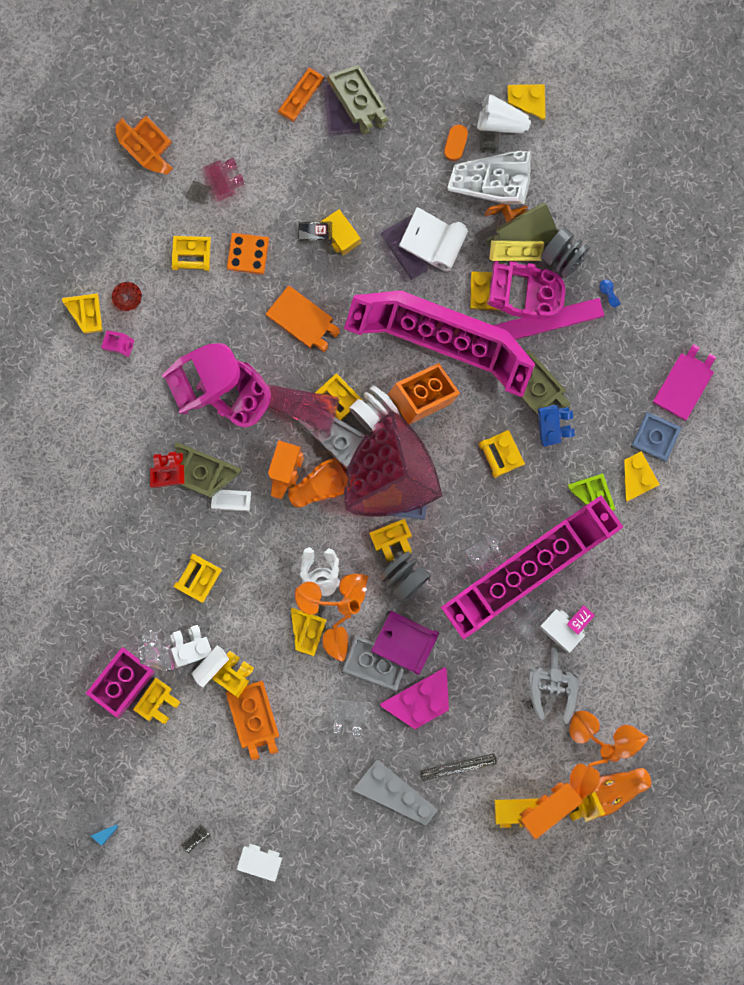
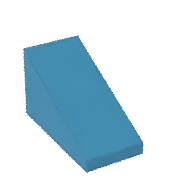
M114 825L91 835V837L103 846L119 826Z

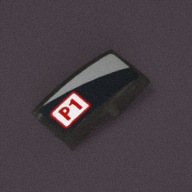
M298 222V241H332V222Z

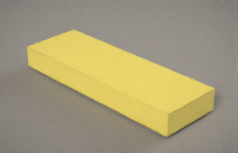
M491 241L489 259L492 261H542L540 257L543 253L544 242Z

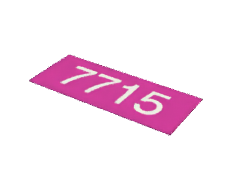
M583 605L566 625L579 635L595 615Z

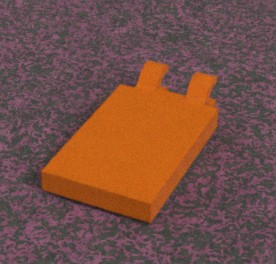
M289 285L266 313L268 318L309 349L315 345L325 352L329 346L326 341L321 339L326 331L335 338L340 333V329L331 324L333 318Z
M263 680L247 685L239 697L229 691L225 692L242 749L248 747L251 760L260 758L257 747L268 744L271 755L278 753L275 739L279 738L280 735Z

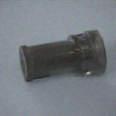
M201 824L181 845L187 853H190L201 842L209 839L211 834Z

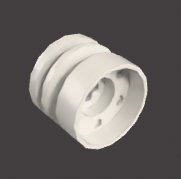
M373 385L369 389L370 393L365 392L363 394L367 403L358 399L349 407V410L358 422L370 434L376 437L385 429L381 420L384 419L391 423L393 421L391 416L397 418L400 413L389 396Z

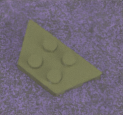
M178 442L175 443L176 454L183 453V461L180 464L184 465V484L180 486L212 498L242 472V469Z

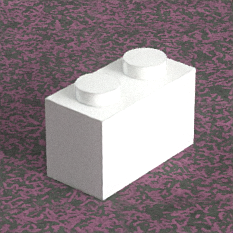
M556 609L539 628L569 654L585 636L582 633L584 629L579 635L566 625L570 617L563 610L558 611Z
M249 844V847L244 846L237 870L275 882L283 859L279 857L280 853L269 849L268 853L260 851L261 847Z

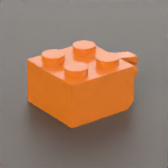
M278 440L268 471L272 482L271 497L282 500L287 489H290L292 485L296 486L299 476L297 475V469L302 467L304 461V453H302L301 447Z

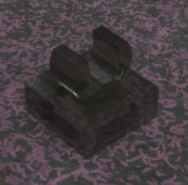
M480 131V150L485 153V150H492V153H495L499 149V132Z

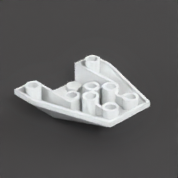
M530 151L509 152L455 164L448 184V191L502 204H524L530 183L531 153Z

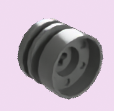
M566 227L562 228L555 235L540 257L549 266L558 261L557 272L565 267L562 272L564 278H567L572 272L577 270L590 249V246L587 244L579 249L583 242L581 239L572 244L571 242L575 234Z
M409 551L395 558L379 577L381 582L390 577V580L385 585L387 588L394 584L397 585L393 595L401 603L415 593L431 577L423 566L416 570L413 569L417 562L416 559L407 563L412 556Z

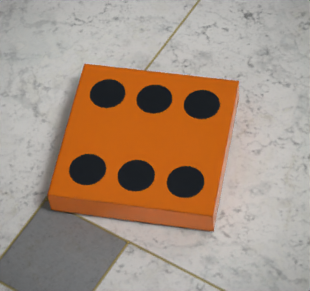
M232 233L227 270L264 275L269 237Z

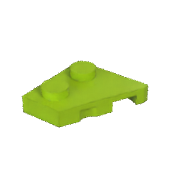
M603 473L568 484V489L583 504L587 505L602 495L611 510H616Z

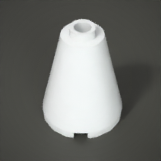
M488 94L482 105L484 106L483 111L480 112L478 119V130L520 134L528 131L531 120H528V115L494 95Z

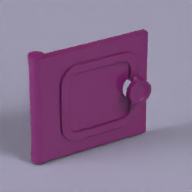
M390 611L371 652L416 675H420L439 636V632L436 630L432 631Z

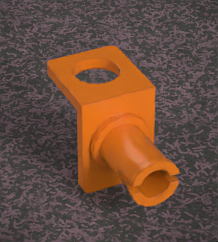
M499 204L489 207L485 212V217L502 212L507 223L527 212L525 210L528 207L525 205L511 210L509 204Z

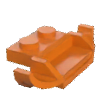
M146 115L135 128L130 127L124 118L119 120L115 125L118 142L143 167L167 175L173 167L165 162L161 155L173 141Z

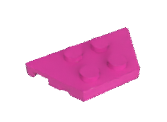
M444 667L380 704L381 707L413 729H417L449 711L447 669Z

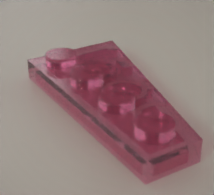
M268 385L271 392L268 407L283 414L286 413L298 421L306 422L309 426L317 427L327 434L330 433L340 401L338 397Z

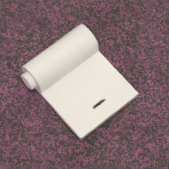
M417 207L399 247L443 271H450L468 230L461 222L448 225Z

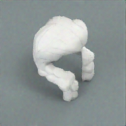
M311 548L305 549L301 556L300 567L302 583L314 582L319 585L323 596L332 595L340 583L338 579L339 558L335 551L328 548L324 552V556L332 571L328 568H317L308 573L310 566L314 563L315 555L314 550Z

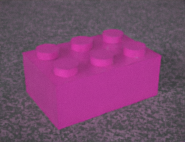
M122 647L86 694L116 718L120 719L156 672Z

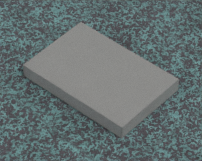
M355 635L342 672L397 692L405 668L372 653L371 649L375 642Z

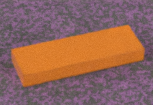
M309 67L282 104L278 113L294 122L323 82L324 76Z

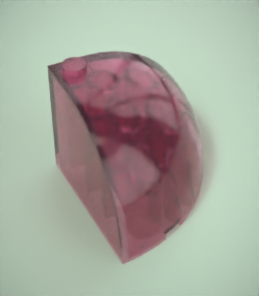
M392 411L374 425L376 429L369 435L366 434L359 443L346 474L348 482L347 487L344 488L345 508L347 511L357 515L369 517L393 516L416 510L443 497L433 461L417 433L396 412Z

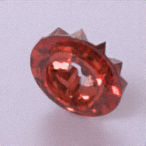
M122 282L114 288L112 301L120 311L129 312L141 304L142 293L136 284ZM130 292L132 299H128L124 303V297L121 294L127 295Z

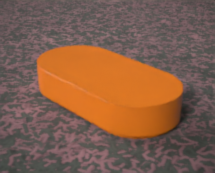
M454 125L450 129L444 151L445 157L450 161H458L463 155L468 137V131L463 125Z

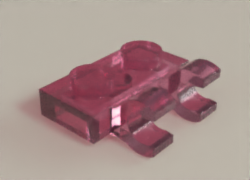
M234 158L227 160L224 164L218 160L203 167L218 201L235 195L234 189L245 185L241 174L233 177L232 180H229L226 174L238 168Z

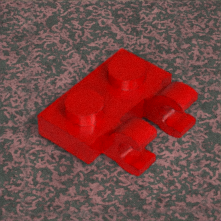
M174 451L164 456H161V454L153 456L154 468H150L151 488L184 484V465L180 464L183 461V453L176 454Z

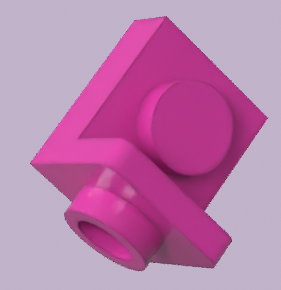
M107 330L101 348L129 357L133 349L134 339L124 333Z

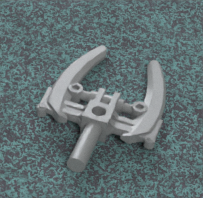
M555 647L551 648L550 670L546 672L542 668L534 670V667L529 668L530 693L539 721L545 718L540 699V691L542 689L548 691L550 695L553 692L557 696L561 692L568 695L566 710L562 719V723L566 725L569 723L576 707L580 676L579 674L573 676L570 672L562 674V670H558V648ZM541 680H546V683H548V685L540 683ZM560 684H567V688L560 687Z

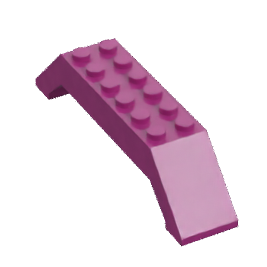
M401 290L354 295L344 326L345 330L361 336L364 333L386 332L489 371L505 387V391L520 397L524 395L535 366L532 359L508 331Z
M600 495L474 582L440 608L464 640L496 615L624 527L602 495Z

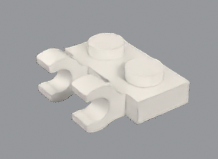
M198 625L188 629L192 642L183 644L180 631L170 635L174 648H171L169 651L175 668L205 659L212 652L207 637L201 638Z

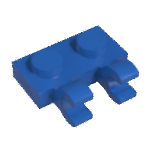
M556 405L538 409L540 440L543 447L561 443V437L569 438L575 436V430L570 425L560 427V419H573V411H569L568 407L558 409Z

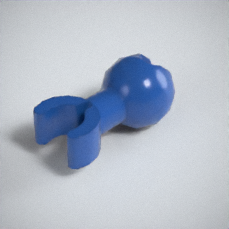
M602 280L599 284V289L603 294L607 295L611 307L616 308L621 305L613 292V282Z

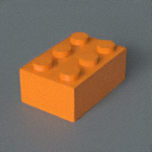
M437 363L395 383L388 396L408 425L451 405L460 392L440 363Z
M559 782L550 789L552 793L549 796L546 794L535 801L537 804L532 809L527 807L519 814L521 818L518 821L532 839L536 840L583 802L568 782L564 784Z

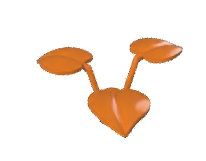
M349 574L341 579L339 591L344 597L340 602L320 601L322 597L319 585L311 581L302 583L295 590V602L303 613L313 615L318 612L319 605L338 606V611L345 615L333 625V629L326 630L322 638L324 650L340 662L344 661L347 654L348 634L344 627L338 626L346 619L351 618V614H357L360 611V604L365 598L366 585L369 578L363 574Z
M587 711L575 712L569 728L571 738L580 744L587 743L591 738L601 745L600 754L603 759L589 763L588 766L582 763L577 764L570 774L571 787L584 800L587 796L594 793L600 785V774L592 766L602 763L607 764L608 761L617 762L620 758L632 757L641 750L649 737L631 725H622L613 735L615 743L612 745L605 744L593 736L600 730V723L596 716Z

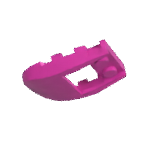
M494 261L487 304L512 316L537 319L550 318L556 315L564 306L565 283L555 272L546 268L541 270L536 268L535 264L528 263L523 265L510 261L507 265ZM512 274L528 278L524 309H517L509 304Z
M213 343L180 357L162 374V377L166 379L178 405L179 414H188V411L191 409H200L207 404L215 403L220 400L219 397L225 392L228 393L233 389L239 380L240 369L233 352L227 345ZM190 360L193 361L207 393L199 398H196L182 368Z
M236 359L239 368L251 378L232 407L221 399L215 403H210V405H213L218 410V414L222 417H227L237 426L250 427L258 423L267 410L271 399V392L264 380L249 365ZM200 380L196 389L197 391H203L205 394L207 391L202 380Z

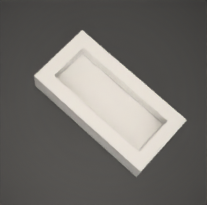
M220 490L212 497L211 509L250 512L251 492Z
M217 645L191 674L197 684L204 687L229 658L224 650Z

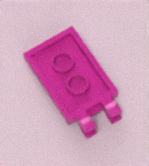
M695 344L692 345L686 356L682 353L680 354L653 401L654 404L684 421L689 417L714 374L710 367L715 361L716 356L709 354L703 363L695 358L700 348Z

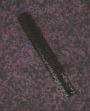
M492 753L421 770L420 776L422 781L442 778L497 764L495 754Z

